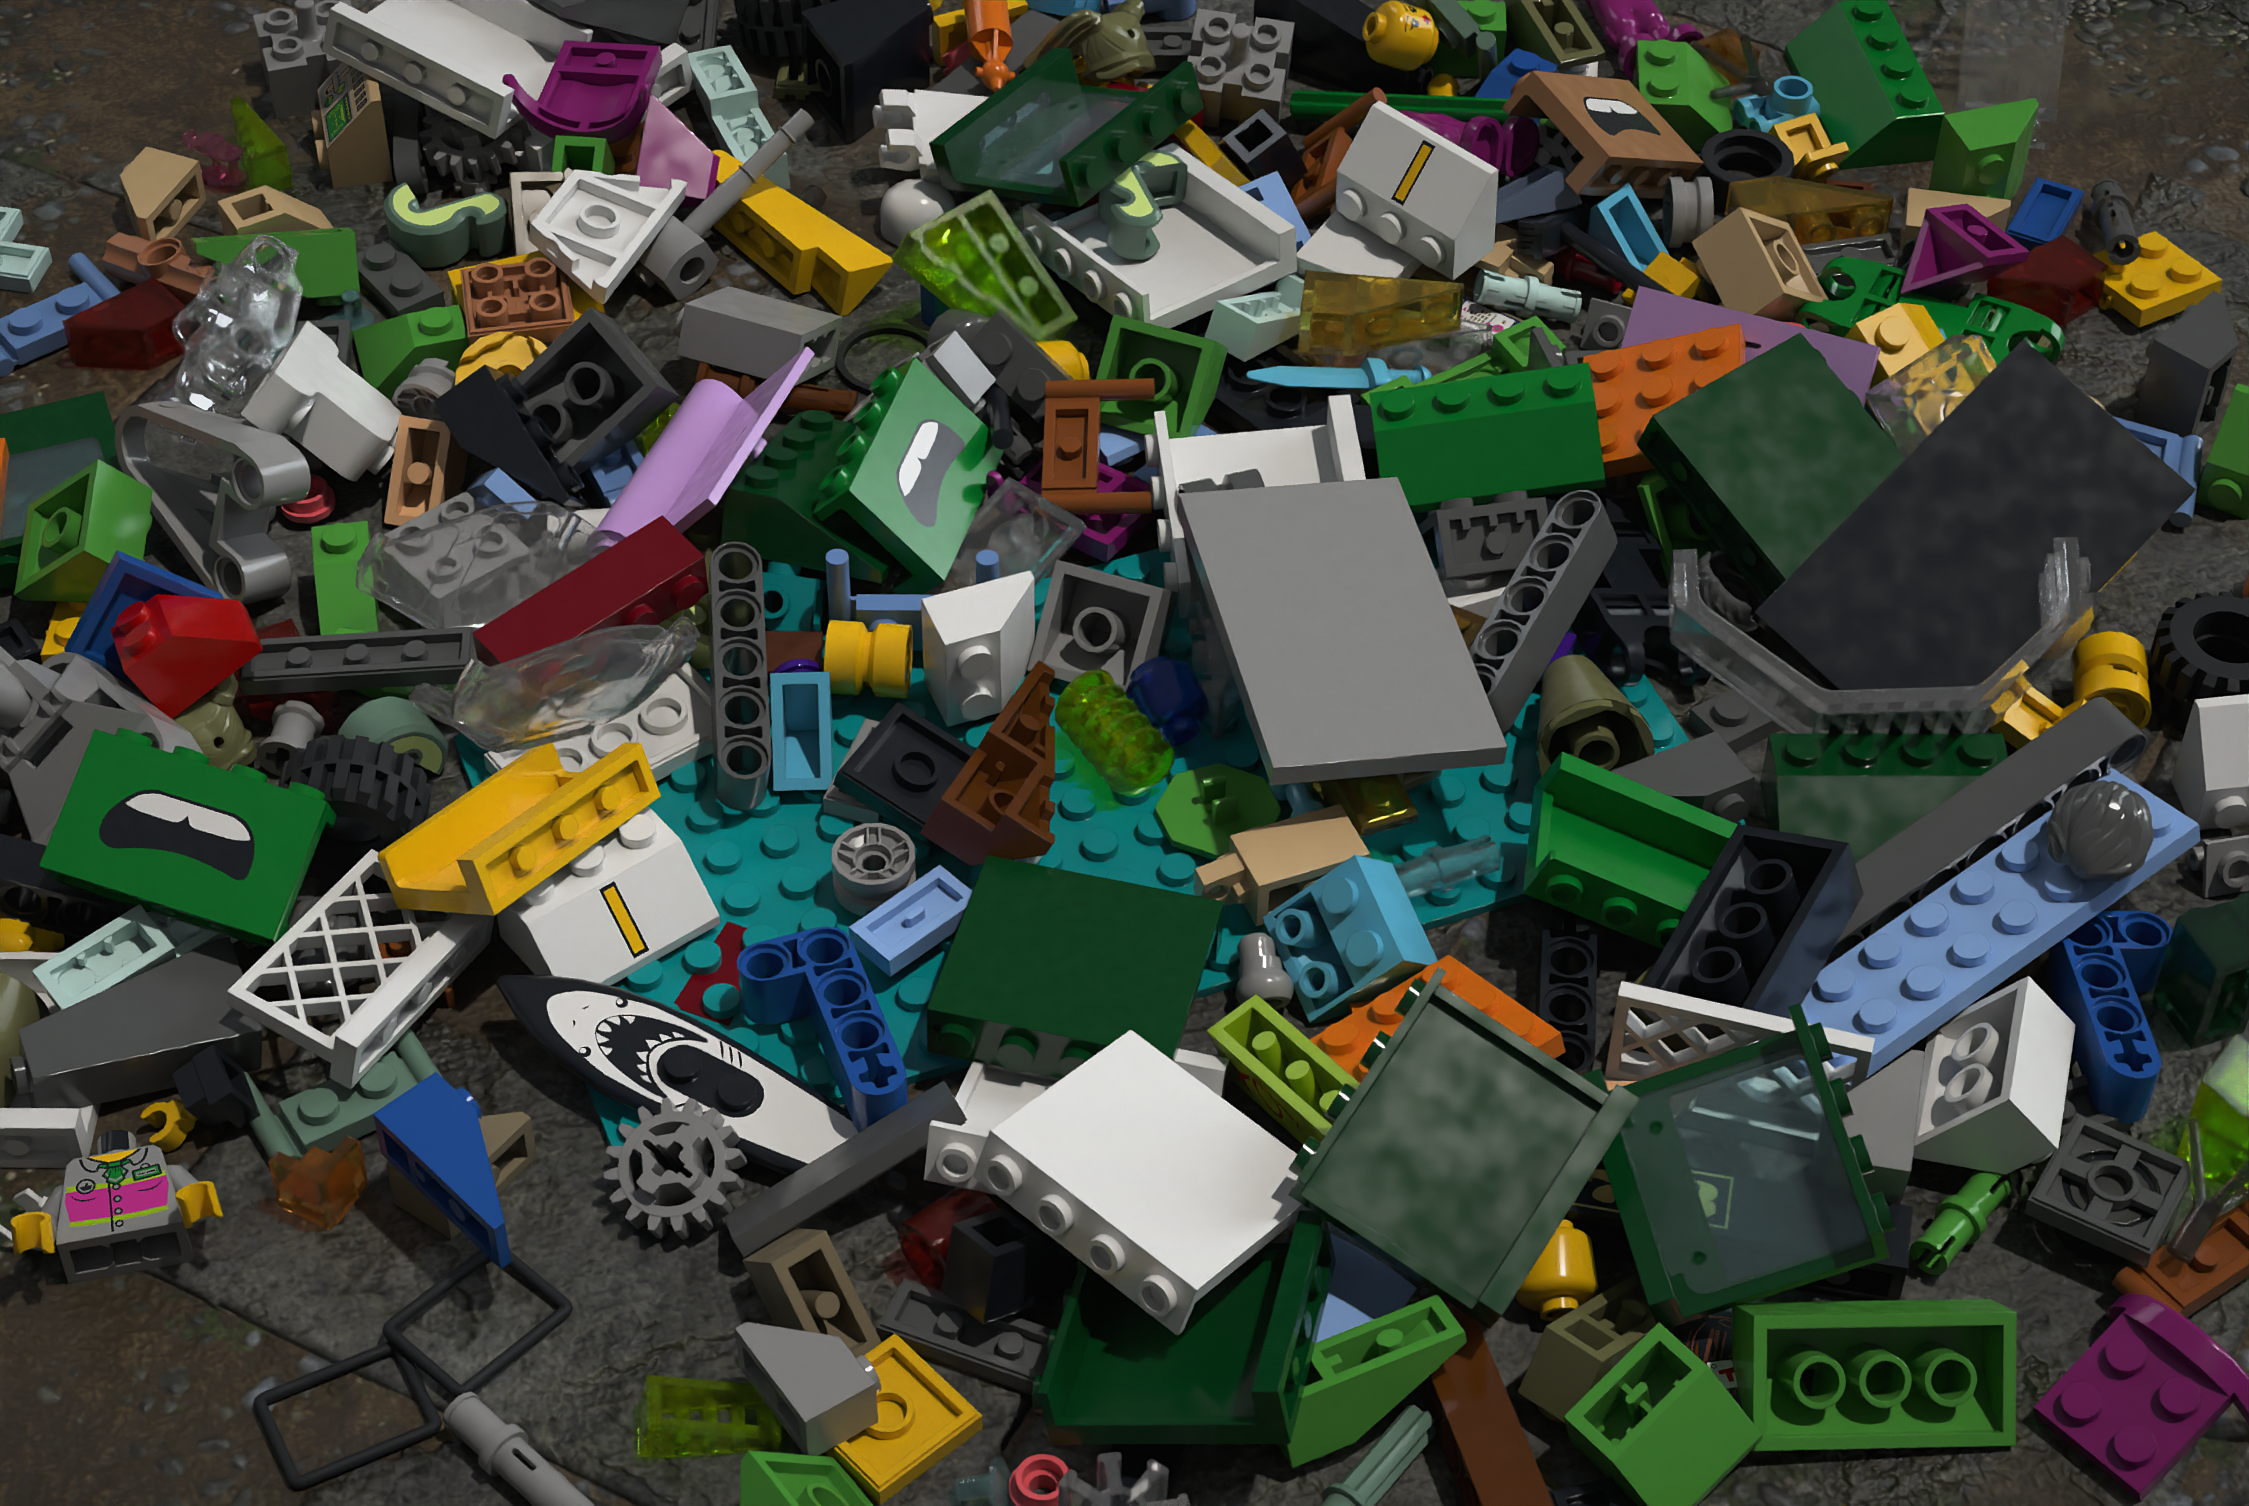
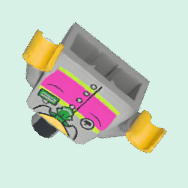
M112 1130L104 1133L97 1140L98 1155L76 1158L67 1164L64 1184L54 1188L39 1212L19 1214L10 1221L14 1255H21L23 1251L28 1249L43 1250L44 1254H52L55 1252L54 1244L56 1243L68 1284L192 1262L194 1261V1255L187 1229L193 1227V1222H201L211 1216L215 1217L216 1220L223 1218V1213L213 1182H199L184 1167L180 1165H166L160 1147L149 1145L137 1148L136 1138L129 1131Z

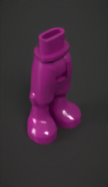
M1585 0L1603 31V37L1606 42L1619 52V67L1631 82L1633 80L1637 40L1687 42L1704 58L1706 40L1702 33L1691 24H1680L1670 31L1668 22L1652 0Z
M1399 111L1499 169L1498 173L1507 177L1520 175L1529 167L1537 155L1540 133L1537 124L1528 117L1513 116L1508 118L1501 127L1498 120L1486 116H1477L1468 123L1440 113Z

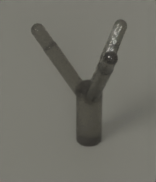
M1747 34L1741 35L1740 43L1749 73L1697 41L1690 42L1689 45L1704 59L1742 82V84L1712 90L1709 94L1711 99L1727 98L1747 93L1757 94L1758 97L1772 95L1774 83L1761 76L1755 53Z
M2189 1118L2186 1121L2193 1207L2167 1247V1251L2174 1258L2185 1263H2189L2219 1216L2249 1200V1185L2243 1187L2249 1181V1161L2211 1199L2206 1197L2199 1122L2195 1118Z

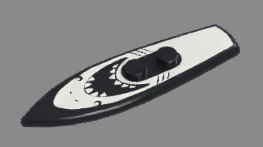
M502 975L497 980V987L516 1019L534 1041L564 1069L598 1092L637 1113L638 1109L644 1106L653 1116L660 1114L663 1098H670L678 1111H682L684 1104L689 1098L695 1099L699 1103L703 1114L713 1107L725 1119L722 1127L731 1125L741 1139L732 1148L740 1149L750 1162L790 1176L859 1133L853 1125L848 1110L739 1042L663 1003L622 988L576 978L549 975Z

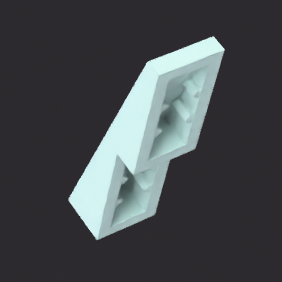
M731 45L688 53L694 88L721 150L745 163L775 134L759 108L758 93L755 85ZM786 152L763 174L764 177L784 190L790 189Z
M1294 272L1279 279L1274 291L1216 301L1204 338L1215 340L1228 348L1227 353L1245 362L1364 299Z
M139 904L32 970L35 980L60 1011L216 939L229 936L153 912L147 913ZM230 937L232 943L239 941V939Z

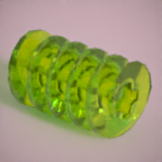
M1102 669L1089 670L1075 678L1060 695L1055 708V721L1063 733L1068 735L1074 746L1080 749L1085 759L1092 763L1100 777L1104 778L1113 792L1120 795H1135L1147 791L1160 783L1170 772L1174 763L1175 751L1170 743L1163 741L1164 738L1157 728L1151 727L1148 717L1139 712L1135 702L1132 699L1126 698L1127 695L1120 685L1114 684V680L1109 672Z

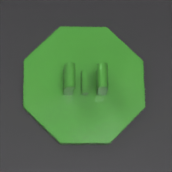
M1216 763L1175 774L1155 806V814L1173 847L1215 861L1218 857L1229 852L1231 835L1244 832L1253 827H1262L1279 822L1282 817V809L1265 778Z

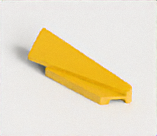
M723 150L712 151L720 157L715 189L739 169V165L742 166L744 164ZM763 175L757 180V184H753L741 199L713 226L793 295L810 291L812 285L839 316L849 315L893 264V259Z

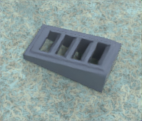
M1547 163L1498 189L1495 224L1581 205L1580 196L1565 182V179L1570 174L1569 170Z

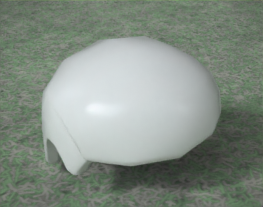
M921 178L906 179L894 184L892 188L886 191L880 208L881 234L884 239L891 243L911 249L933 248L949 241L954 235L956 218L954 197L947 189L942 188L941 183L922 180Z

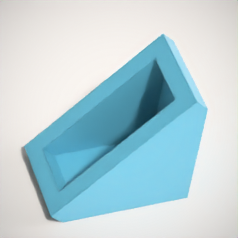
M1629 182L1621 185L1619 189L1606 196L1591 208L1588 235L1643 272L1661 251L1669 255Z
M830 672L770 673L773 790H827L833 781V720Z

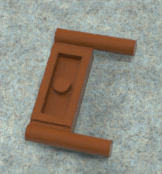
M1373 88L1303 139L1306 150L1303 153L1302 161L1308 172L1294 183L1291 198L1304 223H1307L1317 215L1325 214L1336 203L1337 169L1352 143V139L1346 132L1363 121L1372 105L1377 101L1387 103L1386 95L1380 88Z
M1155 379L1046 381L1042 494L1040 498L1041 516L1152 514V491L1100 493L1098 491L1101 431L1100 401L1155 400Z
M2249 1189L2242 1191L2231 1204L2225 1205L2156 1250L2147 1268L2137 1264L2133 1268L2128 1266L2121 1270L2114 1278L2112 1285L2122 1295L2143 1294L2166 1304L2187 1318L2249 1276Z

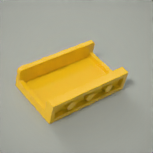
M540 742L380 851L377 858L397 908L495 916L660 798L661 794L641 743L624 742L583 772H567L562 767L554 744L552 742Z

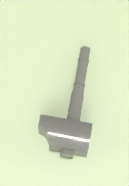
M800 108L782 127L778 126V131L742 166L739 165V169L721 183L683 222L672 215L634 264L636 268L632 273L649 289L657 283L677 301L688 297L698 290L707 281L719 262L708 244L701 237L741 199L753 184H757V180L792 145H796V141L815 123L813 118L804 109Z

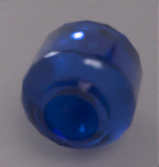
M1167 656L1152 658L1133 670L1130 675V682L1124 692L1125 703L1144 738L1152 742L1168 740L1170 745L1176 746L1190 741L1200 732L1199 724L1204 721L1209 712L1208 698L1193 669L1184 661L1171 660Z

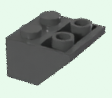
M2213 291L2196 306L2191 304L2186 307L2178 321L2167 330L2160 329L2154 334L2145 353L2146 357L2149 358L2147 370L2135 391V397L2139 400L2133 421L2178 434L2182 438L2188 435H2196L2202 438L2216 426L2239 346L2223 295Z

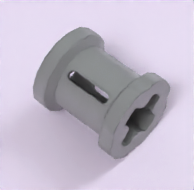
M289 700L276 706L271 718L274 726L270 737L265 738L261 742L257 751L260 764L274 775L281 776L285 761H289L290 754L298 747L306 749L307 742L319 738L325 726L322 715L316 712L314 707L301 701Z

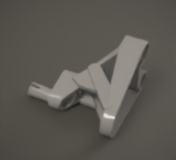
M157 401L127 406L120 413L115 427V447L119 464L124 474L153 489L150 511L204 585L221 593L224 599L240 600L243 605L283 597L291 586L292 572L286 553L266 535L269 522L275 517L276 506L302 501L308 495L311 484L310 474H317L324 462L291 436L285 433L278 435L261 430L242 415L241 419H236L182 404L178 401ZM147 421H152L242 458H239L234 463L232 471L211 474L210 481L163 467L153 466L145 445ZM196 509L214 512L212 525Z
M0 646V767L9 775L32 842L48 845L94 729L112 735L116 734L118 728L129 729L150 738L153 741L151 747L173 753L175 746H182L203 754L190 732L98 663L80 654L70 652L53 655L41 665L29 659L16 661ZM101 689L125 710L86 703L85 701L97 690ZM66 720L73 728L57 744L54 732Z

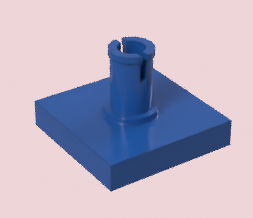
M116 550L64 650L65 652L80 654L98 663L115 677L134 684L123 671L110 630L116 625L117 617L128 606L138 601L145 603L156 594L224 598L217 591Z

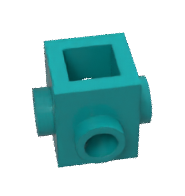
M768 561L767 572H763L765 634L766 631H821L827 580L800 577V566ZM781 595L783 598L782 608L778 610L777 599Z

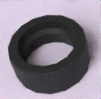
M1732 129L1717 133L1708 139L1701 149L1699 158L1703 161V164L1697 171V177H1710L1713 187L1714 208L1731 214L1739 207L1764 215L1774 212L1785 204L1791 191L1795 162L1793 152L1780 139L1771 134L1753 129ZM1747 167L1758 170L1767 176L1743 178L1732 175L1723 169Z

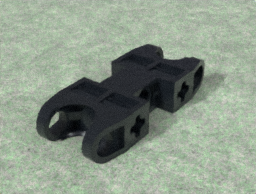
M1600 492L1597 495L1601 499L1617 535V545L1570 627L1574 634L1577 635L1576 637L1588 658L1616 687H1634L1638 685L1643 677L1645 664L1661 669L1672 680H1678L1683 686L1702 687L1706 685L1711 677L1715 660L1714 644L1706 621L1695 603L1691 601L1685 589L1661 588L1652 574V570L1662 549L1641 514L1622 494ZM1554 494L1528 497V499L1545 497L1548 516L1555 504L1562 498L1556 497ZM1693 652L1695 653L1696 663H1694L1692 657Z

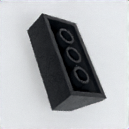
M1738 824L1642 986L1791 1019L1788 1006L1803 1003L1864 895L1849 843ZM1640 1009L1656 1022L1663 1020L1656 1012ZM1706 1023L1695 1026L1708 1040L1726 1034L1719 1026ZM1677 1033L1673 1034L1675 1037H1677L1679 1040H1681L1683 1043L1689 1046Z

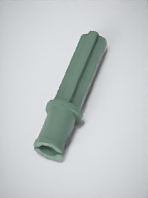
M1415 1405L1406 1407L1340 1483H1331L1323 1491L1322 1499L1324 1502L1320 1506H1375L1436 1435V1429L1433 1425L1435 1419L1428 1411H1422Z

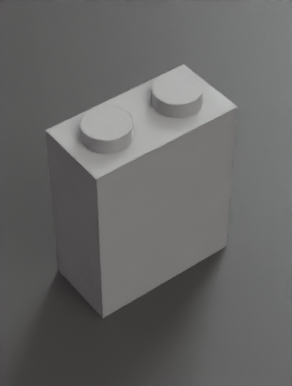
M727 286L685 303L676 321L675 331L677 337L680 338L677 355L768 379L807 346L815 354L795 383V385H798L835 367L842 316Z

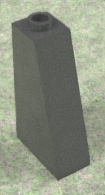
M230 937L216 939L19 1029L20 1056L9 1058L10 1072L16 1094L28 1093L32 1108H82L175 1088L176 1084L172 1073L192 1061V1057L211 1045H214L236 1062L245 1072L261 1069L262 1028L260 1023L226 1004L227 991L243 976Z

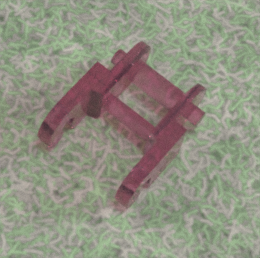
M195 129L187 130L182 135L183 144L187 148L200 151L203 156L212 159V165L207 167L205 171L200 163L204 185L218 189L221 185L234 188L247 183V173L238 167V160L243 156L241 146L226 142L224 135L207 130L199 134L198 137ZM220 161L227 162V165L220 164Z

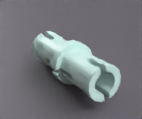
M1485 269L1479 271L1473 289V295H1475L1473 298L1474 302L1515 310L1516 315L1529 318L1533 314L1570 324L1577 320L1582 303L1580 291L1539 283L1537 277L1529 275L1521 279Z

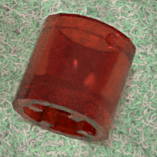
M953 1186L900 1225L897 1234L902 1253L911 1268L925 1284L941 1291L952 1224L998 1208L983 1191Z

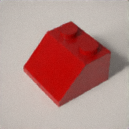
M156 594L145 603L138 601L128 606L117 617L116 625L110 629L125 674L155 707L171 719L263 651L247 608L240 600Z

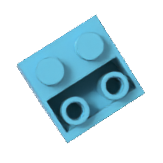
M1353 855L1262 917L1310 1023L1317 1024L1349 1013L1350 1003L1375 1000L1379 995L1390 991L1424 970L1431 963L1438 961L1393 864L1389 862Z

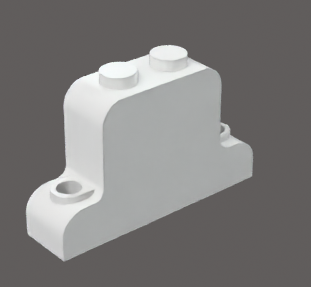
M307 320L275 359L240 414L261 430L278 435L285 433L291 436L348 480L357 481L366 469L376 475L395 452L396 429L402 413L387 397L343 364L337 357L339 350L335 343Z

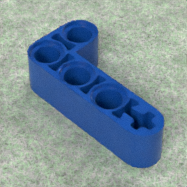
M2143 911L2100 912L2052 946L2046 964V975L2056 1004L2076 1025L2072 1049L2081 1074L2086 1076L2088 1082L2087 1091L2091 1103L2098 1113L2104 1112L2107 1115L2119 1118L2117 1121L2119 1123H2133L2145 1117L2162 1066L2160 1054L2137 993L2150 991L2157 986L2173 934L2171 927L2165 920L2155 914Z
M818 927L757 942L747 946L740 952L737 958L742 1012L747 1019L764 1025L777 1024L810 1016L848 1113L858 1132L863 1131L908 1103L907 1075L904 1062L852 939L846 932L834 927Z

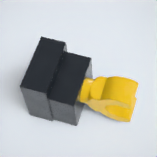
M214 1045L192 1057V1061L172 1073L181 1100L175 1099L168 1103H154L141 1114V1118L154 1128H159L166 1123L160 1132L154 1134L149 1139L152 1144L160 1147L163 1152H170L179 1147L185 1140L187 1133L194 1128L195 1121L200 1120L214 1131L228 1121L240 1129L260 1116L243 1068Z

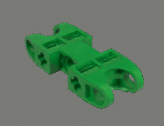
M1852 257L1831 259L1820 273L1818 281L1826 296L1831 300L1824 299L1823 302H1807L1799 308L1793 319L1794 323L1801 324L1808 329L1812 328L1807 324L1805 318L1815 319L1829 327V331L1823 333L1844 338L1855 323L1897 303L1924 305L1937 328H1943L1949 347L1975 388L2023 339L2051 363L2058 359L2065 346V336L2061 328L2054 321L2024 306L1978 292L1974 295L1968 308L1920 294L1919 291L1900 294L1907 271L1879 262ZM1839 273L1847 276L1852 280L1854 288L1838 284L1834 281L1831 274ZM1893 279H1896L1897 281L1890 291L1889 286ZM1992 309H1995L1996 312L1994 313L1991 321L1989 322V319L1987 318L1989 317ZM2040 334L2045 336L2053 347L2046 348L2029 341L2028 335Z

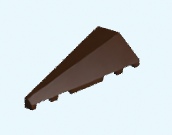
M1039 660L991 725L978 748L944 793L920 832L921 835L970 866L984 864L987 855L1011 860L1044 856L1055 841V835L1050 833V821L1055 813V803L1050 801V787L1055 780V727L1049 725V717L1055 707V698L1049 696V685L1055 676V670Z

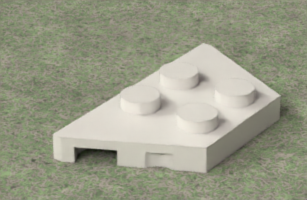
M574 169L531 222L528 240L596 302L605 304L683 202L687 182L671 179L669 189L640 186V176L626 174L605 175L596 171Z

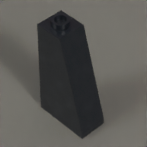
M1254 0L1253 27L1256 17L1294 23L1292 54L1289 67L1291 71L1356 93H1368L1377 87L1384 94H1425L1427 85L1433 78L1434 69L1433 66L1429 65V61L1413 71H1402L1377 63L1369 57L1366 41L1362 36V30L1367 16L1375 12V10L1359 0Z

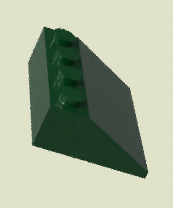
M809 410L803 413L800 412L762 450L759 456L752 460L732 480L724 492L721 545L733 541L743 542L754 547L763 559L826 572L827 552L833 549H842L849 555L850 577L881 584L897 566L899 561L845 510L840 509L823 521L813 513L823 494L819 491V486L823 479L836 468L840 460L836 456V452L842 443L854 433L856 426L850 422L835 420L832 414L825 411Z
M1769 733L1760 779L1768 829L1847 842L1850 845L1854 862L1857 863L2008 758L2003 734Z

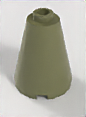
M1581 655L1560 657L1553 661L1543 674L1536 745V761L1541 777L1561 752L1570 754L1608 771L1655 754L1653 735L1646 719L1587 657Z

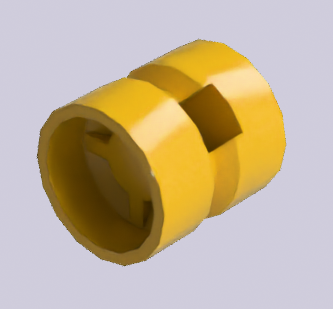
M830 620L825 642L824 672H830L831 694L859 695L865 687H871L876 697L908 698L913 660L912 625L878 623L873 632H868L863 622Z
M2106 631L2092 634L2081 640L2073 649L2071 656L2074 702L2081 698L2090 701L2097 697H2104L2142 730L2149 723L2152 713L2150 690L2147 683V656L2144 646L2135 637L2123 632Z

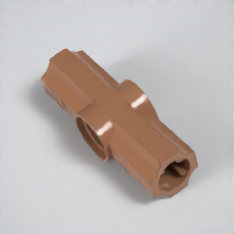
M118 232L106 241V251L101 259L109 275L150 289L157 303L163 307H175L187 303L203 310L210 309L221 313L233 304L234 290L238 286L231 270L187 255L181 241L177 238H161L151 242L134 235L129 236Z

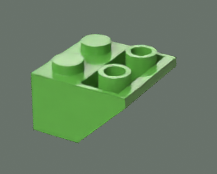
M1659 1322L1563 1416L1570 1443L1608 1478H1613L1615 1485L1638 1506H1697L1763 1439L1761 1432L1712 1370Z

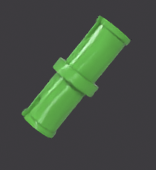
M1975 1169L1969 1180L1956 1195L1947 1196L1941 1201L1935 1210V1220L1910 1247V1255L1913 1261L1919 1259L1926 1249L1931 1250L1917 1265L1921 1270L1932 1275H1942L1966 1244H1973L1979 1240L1986 1230L1987 1218L2010 1194L2011 1188L2008 1180L2002 1181L1994 1192L1990 1191L2003 1174Z

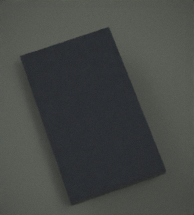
M2023 339L1754 612L1752 619L1861 718H1863V715L1879 714L1874 729L1877 733L1889 732L1894 714H1910L1903 733H1918L1925 713H1940L1933 733L1948 734L1956 712H1971L1965 727L1966 729L2188 500L2196 489Z

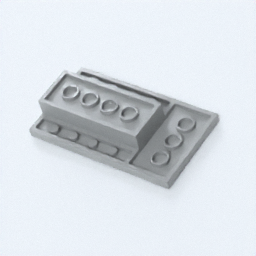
M1398 477L1179 493L1177 514L1271 785L1504 764L1508 746Z

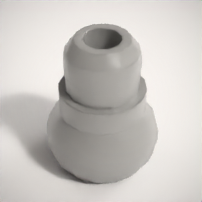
M1265 933L1246 935L1241 938L1237 945V954L1240 959V964L1238 965L1240 979L1236 986V999L1241 1005L1257 994L1274 1010H1278L1290 1003L1294 986L1290 976L1283 971L1281 959L1276 956L1273 939Z

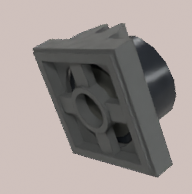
M2076 1113L2059 1143L2058 1150L2054 1152L2028 1198L2024 1214L2053 1226L2055 1234L2064 1246L2082 1259L2100 1264L2122 1263L2129 1260L2147 1268L2156 1250L2162 1247L2164 1239H2167L2181 1202L2194 1179L2198 1165Z

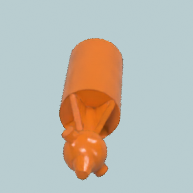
M963 0L969 51L975 59L984 63L982 67L975 68L974 76L980 77L982 83L995 93L1005 86L1007 82L1015 78V72H1009L1007 65L1004 63L1013 47L1007 0Z

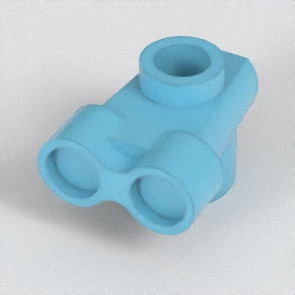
M1784 76L1775 81L1772 95L1758 97L1755 94L1736 99L1732 105V112L1738 125H1745L1747 129L1767 133L1774 124L1814 112L1819 119L1820 105L1812 96L1813 86L1808 80L1798 76Z

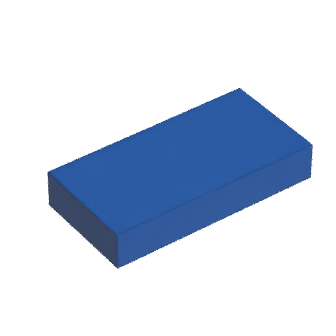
M2037 177L2005 233L2029 251V255L2051 261L2082 206L2085 192Z

